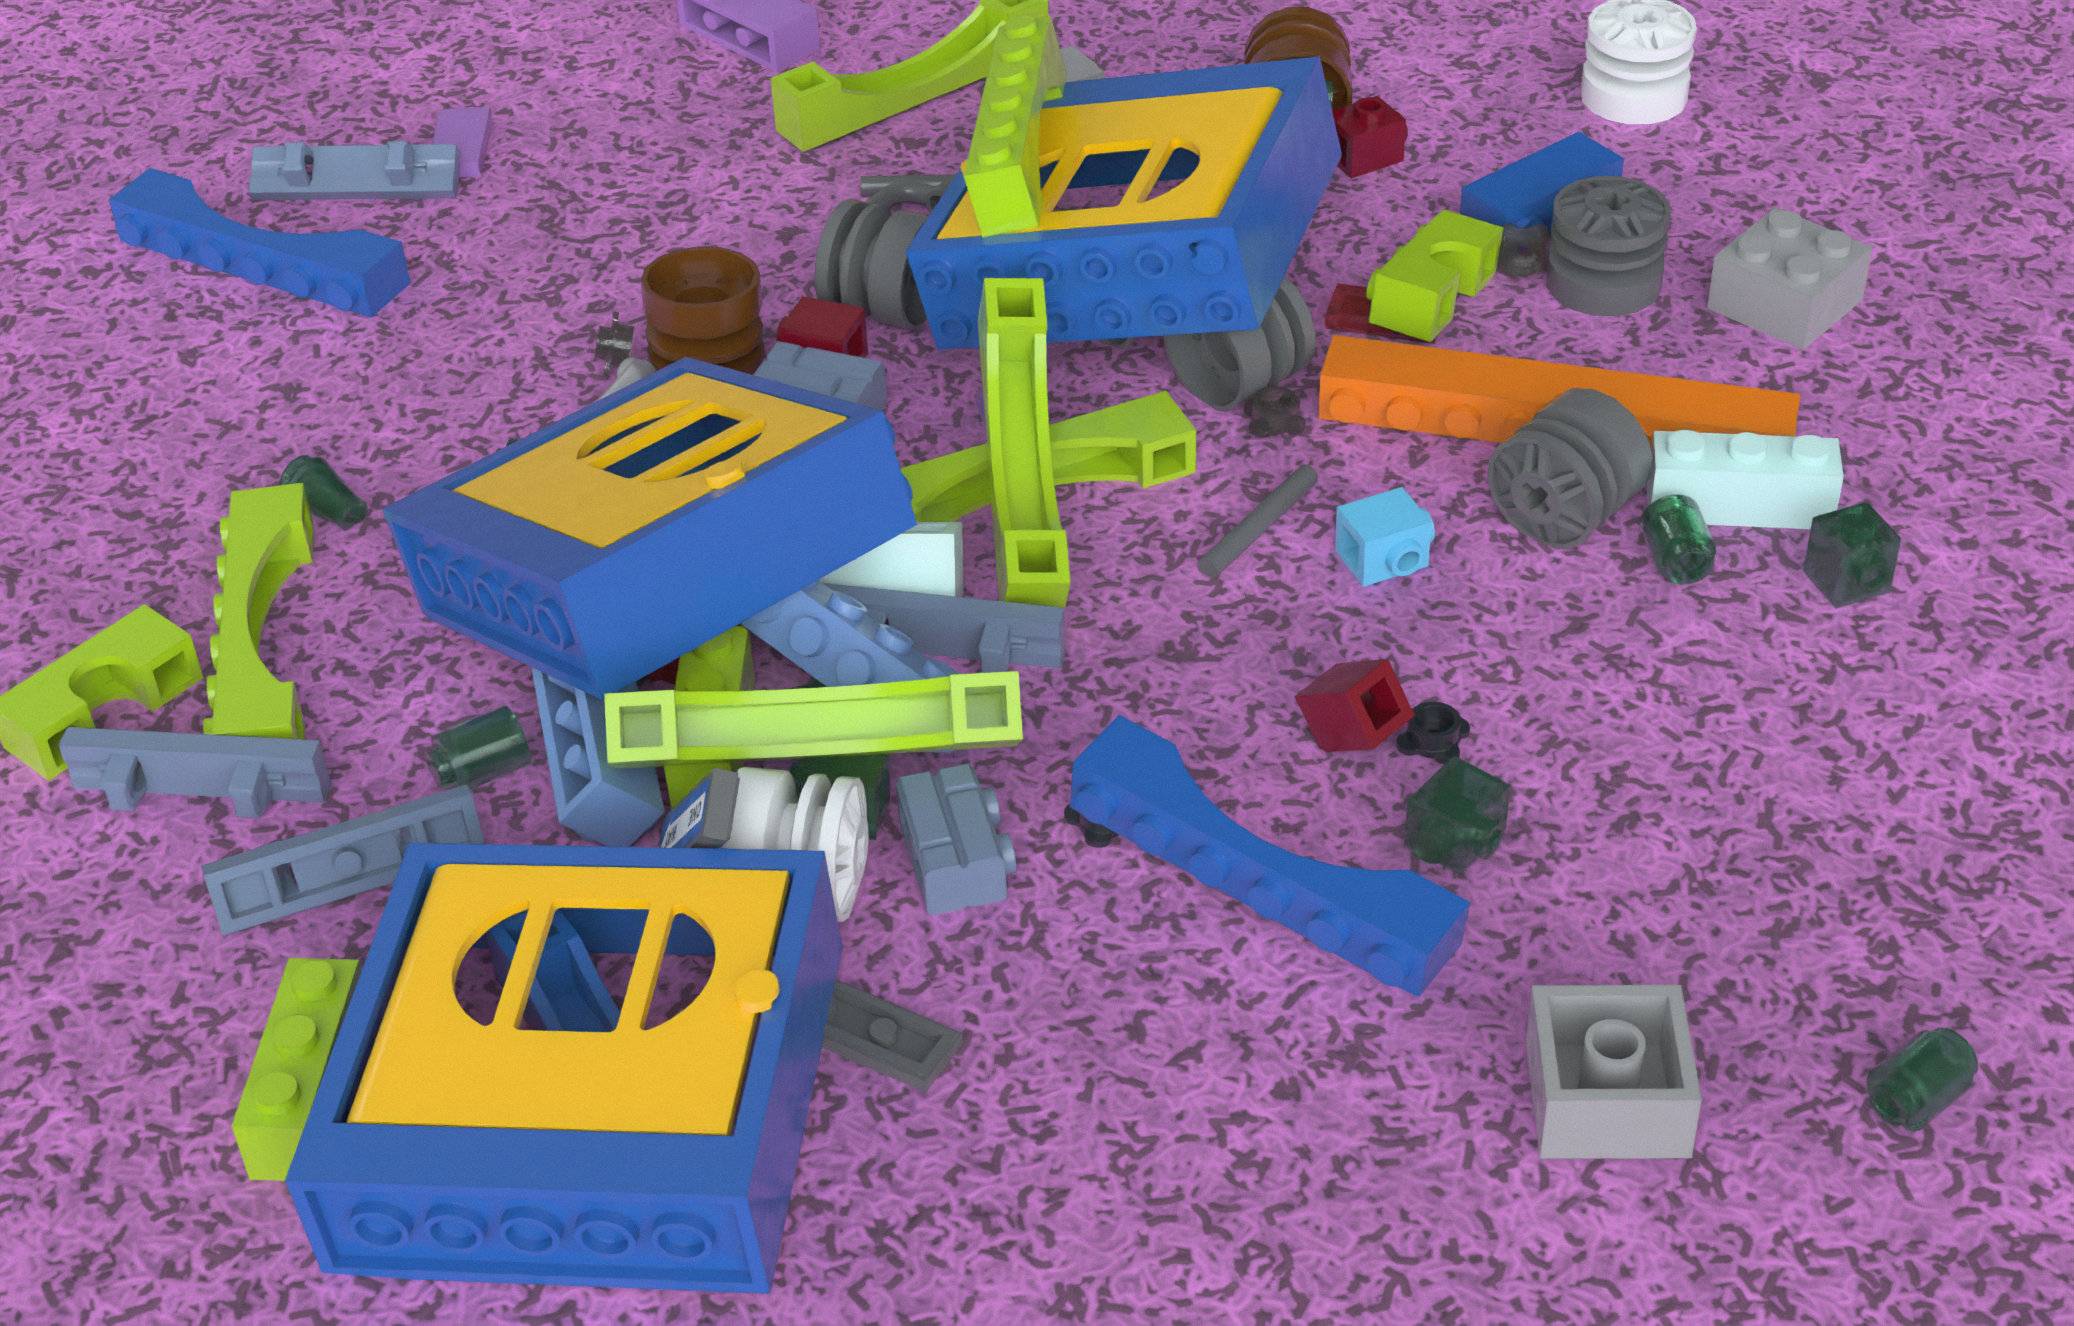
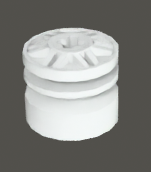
M1609 0L1594 8L1588 17L1587 23L1588 38L1585 43L1587 60L1583 65L1582 102L1591 112L1607 120L1625 124H1652L1669 120L1681 113L1688 102L1691 78L1689 64L1693 59V43L1695 42L1697 32L1695 18L1685 8L1668 0Z
M746 766L738 769L737 773L740 782L730 840L721 848L825 851L837 921L843 922L848 919L864 874L868 854L867 802L864 785L860 778L841 776L835 780L831 787V782L826 774L815 773L808 777L798 801L795 781L789 771Z

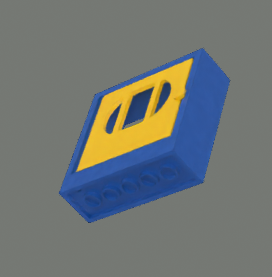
M1320 57L1065 82L1063 97L1043 101L1041 110L1039 172L1041 192L1044 200L1039 227L982 238L964 179L966 159L961 163L960 170L905 251L937 350L980 347L978 315L984 278H1043L1048 325L1046 343L1259 329L1342 156ZM1186 179L1174 189L1145 202L1156 181ZM1131 184L1117 206L1052 212L1066 189Z
M684 357L382 508L422 613L427 618L601 700L605 699L604 694L616 693L917 525L911 506L913 498L912 489L906 477L901 473L893 446L895 444V433L882 410L689 357Z
M408 843L285 1179L321 1272L414 1280L770 1294L824 1040V1028L828 1021V1010L831 996L834 992L833 987L837 978L843 949L825 851ZM557 909L561 910L579 934L588 953L637 954L618 1025L612 1032L519 1030L553 916ZM528 910L494 1020L490 1025L483 1026L465 1013L456 999L455 982L458 969L470 948L489 949L485 932L504 919ZM664 954L715 956L711 977L700 995L686 1009L672 1019L645 1031L644 1027ZM775 957L772 972H770L771 959ZM762 1012L734 1136H731L758 1015Z

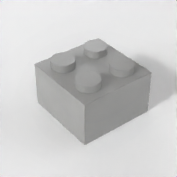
M1775 207L1714 256L1707 308L1804 350L1863 300L1872 246L1852 239L1844 232L1830 230L1803 219L1795 212Z
M1532 985L1525 1044L1540 1159L1692 1158L1702 1098L1682 986Z

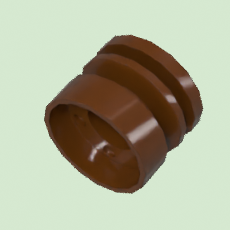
M1286 7L1268 14L1252 28L1245 43L1244 64L1320 57L1331 109L1335 110L1352 104L1353 89L1349 41L1342 26L1329 14L1310 7Z
M698 246L669 252L657 257L645 267L641 277L643 311L648 321L645 329L646 339L649 344L647 347V357L656 371L684 357L751 375L757 371L764 360L765 347L762 339L764 332L763 323L759 316L762 307L760 272L753 260L740 252L730 249Z

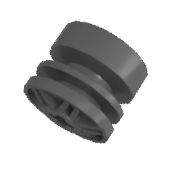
M1595 176L1579 179L1563 187L1553 201L1552 245L1549 247L1546 274L1547 289L1555 300L1572 310L1585 314L1615 317L1639 312L1653 304L1662 289L1665 265L1664 250L1667 247V231L1671 218L1668 200L1659 190L1650 185L1622 176Z
M847 199L840 202L828 218L816 254L814 279L817 299L864 308L865 318L872 314L875 321L884 325L911 331L920 329L927 320L905 251L929 215L903 209L891 214V211L883 205L873 204L869 206L865 202L855 199Z
M1284 276L1259 329L1164 335V344L1170 364L1182 385L1192 395L1215 410L1227 412L1261 393L1266 387H1272L1309 366L1315 353L1316 332L1310 311L1300 292Z
M1573 388L1557 395L1539 410L1529 423L1520 426L1512 436L1506 438L1498 445L1489 459L1487 480L1494 502L1507 522L1516 530L1553 548L1569 549L1587 540L1595 529L1600 528L1607 521L1612 513L1619 511L1641 491L1650 479L1653 456L1646 433L1635 416L1615 398L1594 389Z

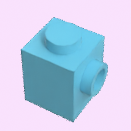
M1403 487L1337 506L1335 552L1363 587L1392 577L1407 576L1418 569L1428 567L1430 542L1435 537L1434 524L1428 511L1423 507L1419 508Z

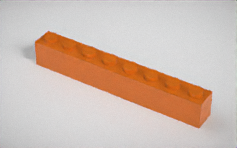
M1333 335L1320 374L1319 419L1502 443L1506 438L1512 436L1520 426L1529 423L1533 416L1557 395L1573 388L1594 389L1615 398L1635 416L1648 437L1651 449L1653 431L1675 432L1678 430H1691L1697 433L1722 434L1750 432L1758 435L1795 436L1801 394Z

